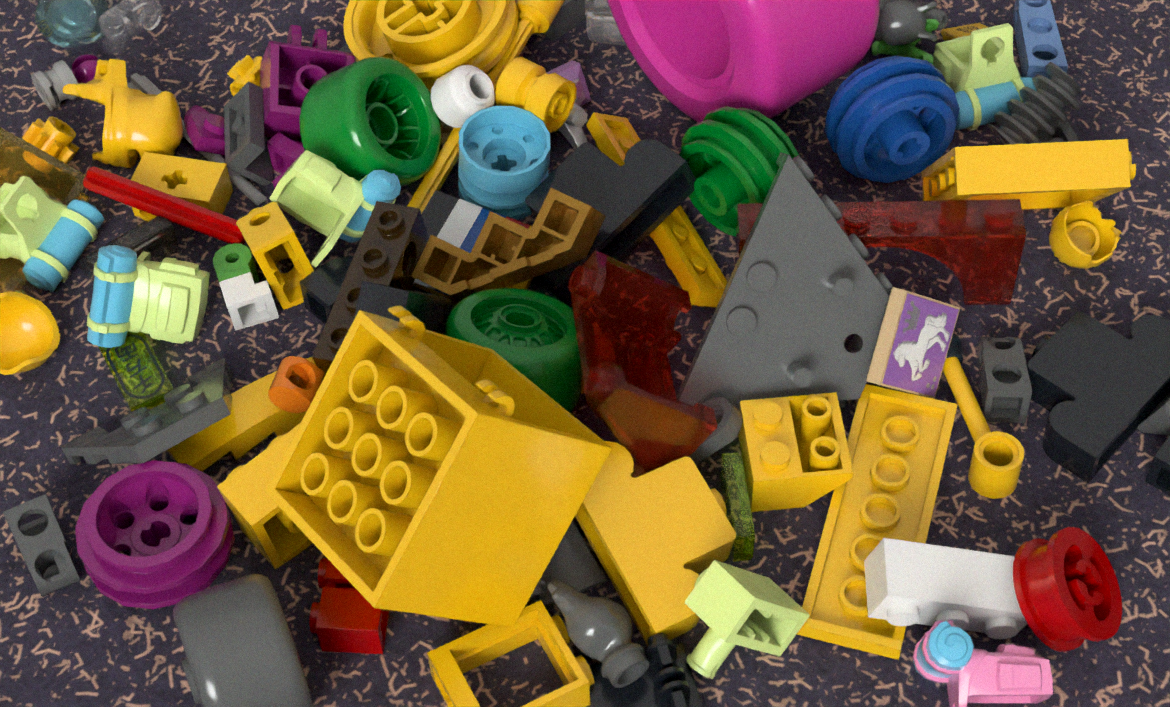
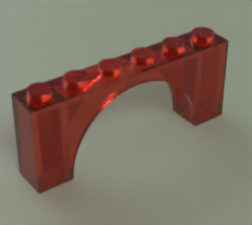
M1020 199L833 202L843 218L837 221L847 237L854 233L865 248H904L927 254L945 264L953 271L961 283L964 305H1003L1011 303L1026 238ZM763 203L738 204L735 265Z

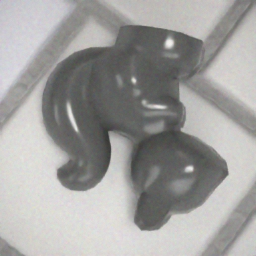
M880 0L879 21L872 44L875 41L884 40L888 45L905 46L919 38L934 42L937 40V36L925 30L926 19L939 21V26L936 30L939 31L947 26L949 21L948 15L943 10L934 9L937 7L935 1L923 3L918 0Z

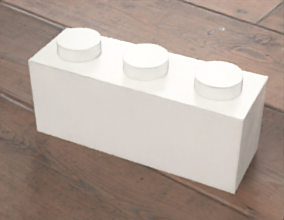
M883 538L864 560L869 618L884 619L895 626H909L913 624L933 626V623L939 620H953L954 626L967 631L986 633L988 637L993 639L1011 638L1028 624L1020 609L1014 589L1013 562L1015 556Z

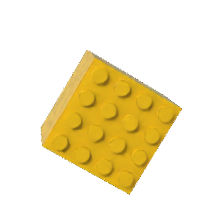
M393 306L388 309L391 314L400 318V321L359 310L265 493L374 608L513 628L609 456L612 447L493 349L426 330L424 324L403 306Z

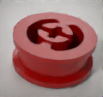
M1067 527L1056 531L1049 541L1037 538L1023 543L1018 548L1013 562V583L1016 597L1028 625L1046 646L1055 651L1067 652L1080 647L1085 639L1100 642L1112 638L1117 633L1122 619L1121 592L1116 574L1108 557L1093 537L1082 529Z

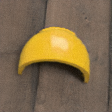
M19 292L0 293V374L11 375L33 370L45 363L54 350L58 348L60 333L57 322L50 309L38 299Z

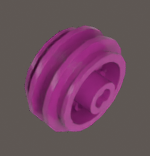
M156 460L129 465L106 478L83 504L75 527L78 555L84 563L86 573L99 592L123 606L157 609L174 605L182 598L208 588L227 565L235 540L230 512L212 478L186 463ZM188 515L197 519L192 525H186L182 522ZM128 550L131 551V554L128 556L118 552Z

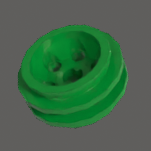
M725 106L712 110L705 116L702 122L695 123L689 127L682 138L679 156L687 161L696 178L694 182L695 191L688 196L694 207L709 223L723 233L743 238L749 236L777 174L779 166L776 161L780 152L789 154L792 159L797 155L799 156L789 137L774 121L765 115L744 107L736 109Z

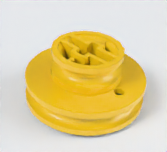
M350 0L344 16V36L356 61L375 56L397 60L416 73L431 93V88L438 78L460 65H472L487 74L504 56L514 39L518 25V8L516 0Z

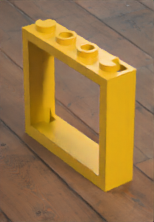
M1128 139L954 147L921 171L924 214L1065 208L1084 201H1092L1094 203L1131 187L1130 180L1135 178L1136 164H1132Z

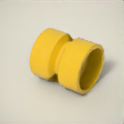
M521 56L513 59L503 70L497 82L495 102L497 106H515L530 111L544 122L549 133L557 131L569 117L576 100L577 88L574 82L556 73L548 74L544 67Z

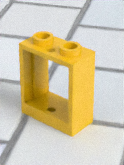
M541 600L524 607L513 628L488 624L427 652L431 676L448 707H480L463 674L538 639L564 686L521 707H587L591 705L590 686L594 684V677L585 658L582 655L574 657L567 644L570 643V638L562 619L557 614L551 617Z

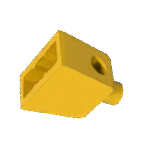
M270 202L263 207L254 208L247 215L238 219L236 224L282 309L285 310L304 302L300 281L314 270L277 202ZM282 259H291L294 265L292 270L280 274L276 263Z

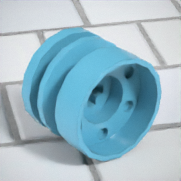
M492 106L479 110L469 117L459 131L458 195L460 199L515 220L530 216L532 212L525 203V199L548 177L551 145L550 133L544 122L530 111L515 106Z

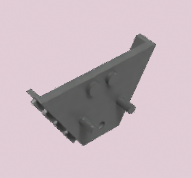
M780 152L776 163L779 166L777 174L674 403H668L664 415L669 422L678 420L714 397H724L739 409V404L742 400L837 392L839 406L843 408L846 406V400L859 399L865 388L866 378L893 286L882 272L873 274L864 261L870 257L869 252L854 233L848 237L837 223V221L843 218L842 214L826 194L819 198L810 185V182L815 177L807 164L798 155L792 159L789 154ZM855 334L848 350H846L844 347L846 337Z

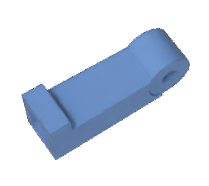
M1016 0L1013 22L1022 77L1033 78L1039 74L1049 78L1045 71V66L1049 62L1056 64L1067 73L1068 64L1050 0Z

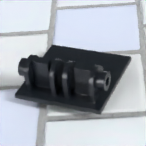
M657 633L648 638V646L645 649L644 656L649 662V667L639 679L627 686L615 688L609 679L604 678L601 674L602 663L589 665L594 677V684L590 686L592 707H703L690 665L686 662L687 656L683 643L675 644L673 640L668 639L665 633Z

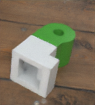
M239 243L227 244L221 247L213 257V265L235 331L279 318L267 280L259 282V274L250 249Z

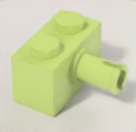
M714 560L709 568L698 576L695 588L684 602L709 626V629L692 653L686 657V662L699 674L713 679L717 674V670L735 645L781 656L810 614L770 578Z

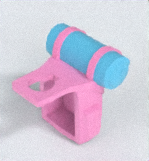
M953 620L934 622L933 627L928 632H925L915 645L913 663L916 671L930 681L947 683L949 707H967V703L1032 704L1040 703L1053 695L1050 662L1048 659L1035 655L1034 649L1031 647L1001 644L996 648L995 652L973 649L974 646L970 635L960 627L954 626Z

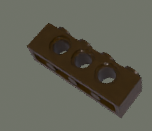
M376 201L312 356L316 366L322 369L325 375L353 323L362 281L412 289L416 278L411 277L430 238L419 208Z

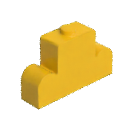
M605 441L612 447V450L575 517L647 645L648 638L657 633H665L668 639H674L690 631L699 622L700 617L684 602L695 588V582L699 576L698 573L709 568L714 560L724 562L728 559L736 538V532L726 517L727 509L722 496L715 488H709L690 457L679 458L637 478H633L634 461L631 453L624 446L616 442Z

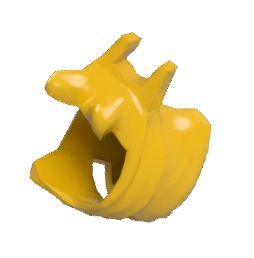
M98 60L95 77L92 81L63 86V93L82 97L105 105L102 134L103 151L93 152V160H98L105 165L111 164L113 166L131 168L136 163L138 153L141 158L144 152L174 156L175 149L180 145L183 137L181 113L175 95L169 91H162L158 95L145 94L138 89L129 88L126 78L125 60Z

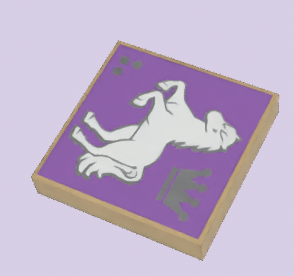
M893 287L866 381L935 399L960 307Z

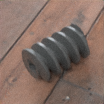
M1049 62L1045 66V71L1049 78L1039 74L1032 78L1036 91L1025 86L1019 91L1023 103L1015 99L1007 102V108L1011 115L1002 111H998L994 115L998 128L987 123L989 129L1004 145L1025 144L1026 142L1042 143L1037 134L1039 130L1051 135L1055 133L1050 122L1051 118L1058 119L1064 123L1068 120L1063 110L1065 105L1075 110L1081 108L1076 95L1078 93L1083 94L1082 90L1056 64Z

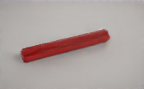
M95 166L90 167L84 177L83 186L89 191L229 244L239 243L244 245L246 242L236 224L238 221L236 219Z

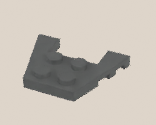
M222 358L187 377L189 384L181 385L164 395L166 402L150 411L147 407L134 410L120 420L122 426L109 433L100 426H97L60 446L70 464H77L83 457L87 464H97L108 458L111 464L144 463L230 415L232 396L229 390L233 386L230 380L233 378V374L225 358Z

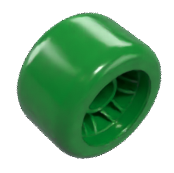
M375 56L356 61L323 76L315 82L303 100L299 125L304 150H308L331 161L336 165V168L349 177L360 181L374 170H385L390 174L394 173L398 177L401 187H404L424 177L434 165L441 145L440 118H438L432 107L430 91L416 73L397 60Z
M517 288L483 290L469 295L455 305L448 316L444 335L493 349L569 413L573 411L581 395L589 349V335L585 323L571 307L546 294Z

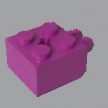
M298 25L289 26L287 43L269 40L261 60L260 87L263 88L265 137H273L280 132L291 140L302 141L299 125L300 110L309 89L323 76L355 62V56L352 53L327 49L326 30H315L312 37V47L301 45L302 32L301 26Z

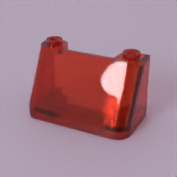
M595 250L583 265H579L573 271L568 284V289L571 292L584 381V393L590 409L618 442L631 453L632 458L641 469L648 473L679 458L690 457L718 427L714 409L700 403H696L694 406L680 400L677 403L668 353L681 340L680 332L674 330V324L679 311L687 314L692 308L690 296L686 290Z

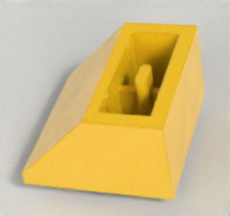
M837 392L740 401L739 410L742 414V426L738 436L751 512L803 508L853 478L854 472Z

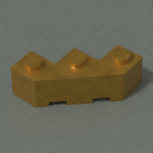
M550 188L531 230L490 211L471 253L431 235L411 277L460 300L483 290L508 288L586 258L606 216L592 206Z

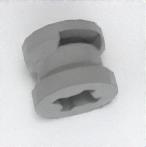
M63 60L54 63L52 69L47 72L39 70L31 74L32 82L39 97L50 111L59 108L60 103L66 99L75 100L79 98L63 93V86L78 83L72 71Z

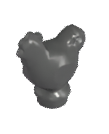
M556 578L552 579L547 587L552 599L565 618L566 629L573 644L583 654L602 663V676L609 679L615 688L627 686L639 679L647 671L649 662L644 656L643 646L631 642L633 627L626 609L617 602H614L611 597L603 595L600 597L586 596L571 585L561 582Z

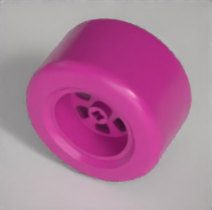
M607 0L619 32L643 72L674 106L696 122H702L709 112L725 106L736 109L744 107L756 110L769 119L774 118L857 66L864 59L872 45L880 12V0Z

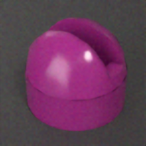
M82 54L74 60L71 65V71L78 83H88L94 79L97 61L99 60L98 57L92 54Z

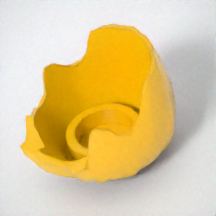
M1084 201L1065 207L1051 222V231L1049 233L1050 247L1054 256L1060 262L1070 267L1089 269L1101 265L1113 255L1122 232L1114 227L1116 222L1112 219H1102L1101 212L1093 205L1092 201Z

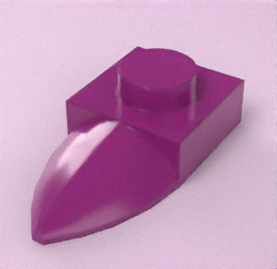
M198 105L188 109L184 116V126L196 151L225 155L224 117L212 114Z

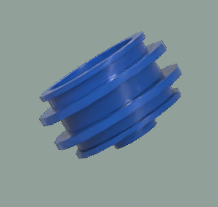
M891 56L876 59L858 68L840 84L831 99L824 131L831 149L837 154L839 162L845 170L857 178L890 183L908 179L920 173L943 155L953 140L960 108L954 90L946 83L941 71L930 62L910 57Z

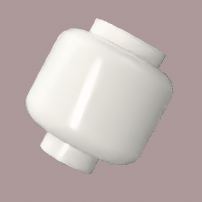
M460 65L438 78L431 88L430 98L435 113L446 125L454 128H462L464 122L477 111L492 107L495 104V92L491 79L481 69L472 65Z

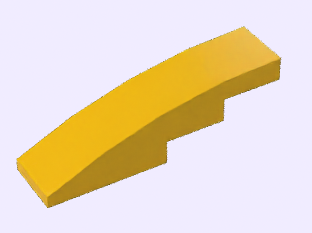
M312 357L306 358L307 360L315 364ZM277 371L233 392L231 394L230 415L166 451L176 463H186L203 472L228 452L237 460L273 432L277 437L288 433L301 423L307 411L298 414L289 413L278 408L270 401L268 392Z

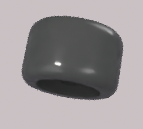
M262 574L246 575L188 595L176 603L173 608V617L186 657L180 659L195 705L202 703L203 707H313L309 687L292 634L276 591L268 577Z

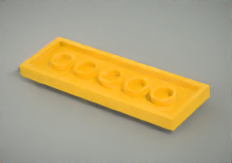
M865 385L858 399L847 440L854 472L853 478L833 491L802 606L810 616L796 635L899 660L907 626H895L888 623L887 620L868 617L864 560L883 538L926 544L958 404L874 385Z

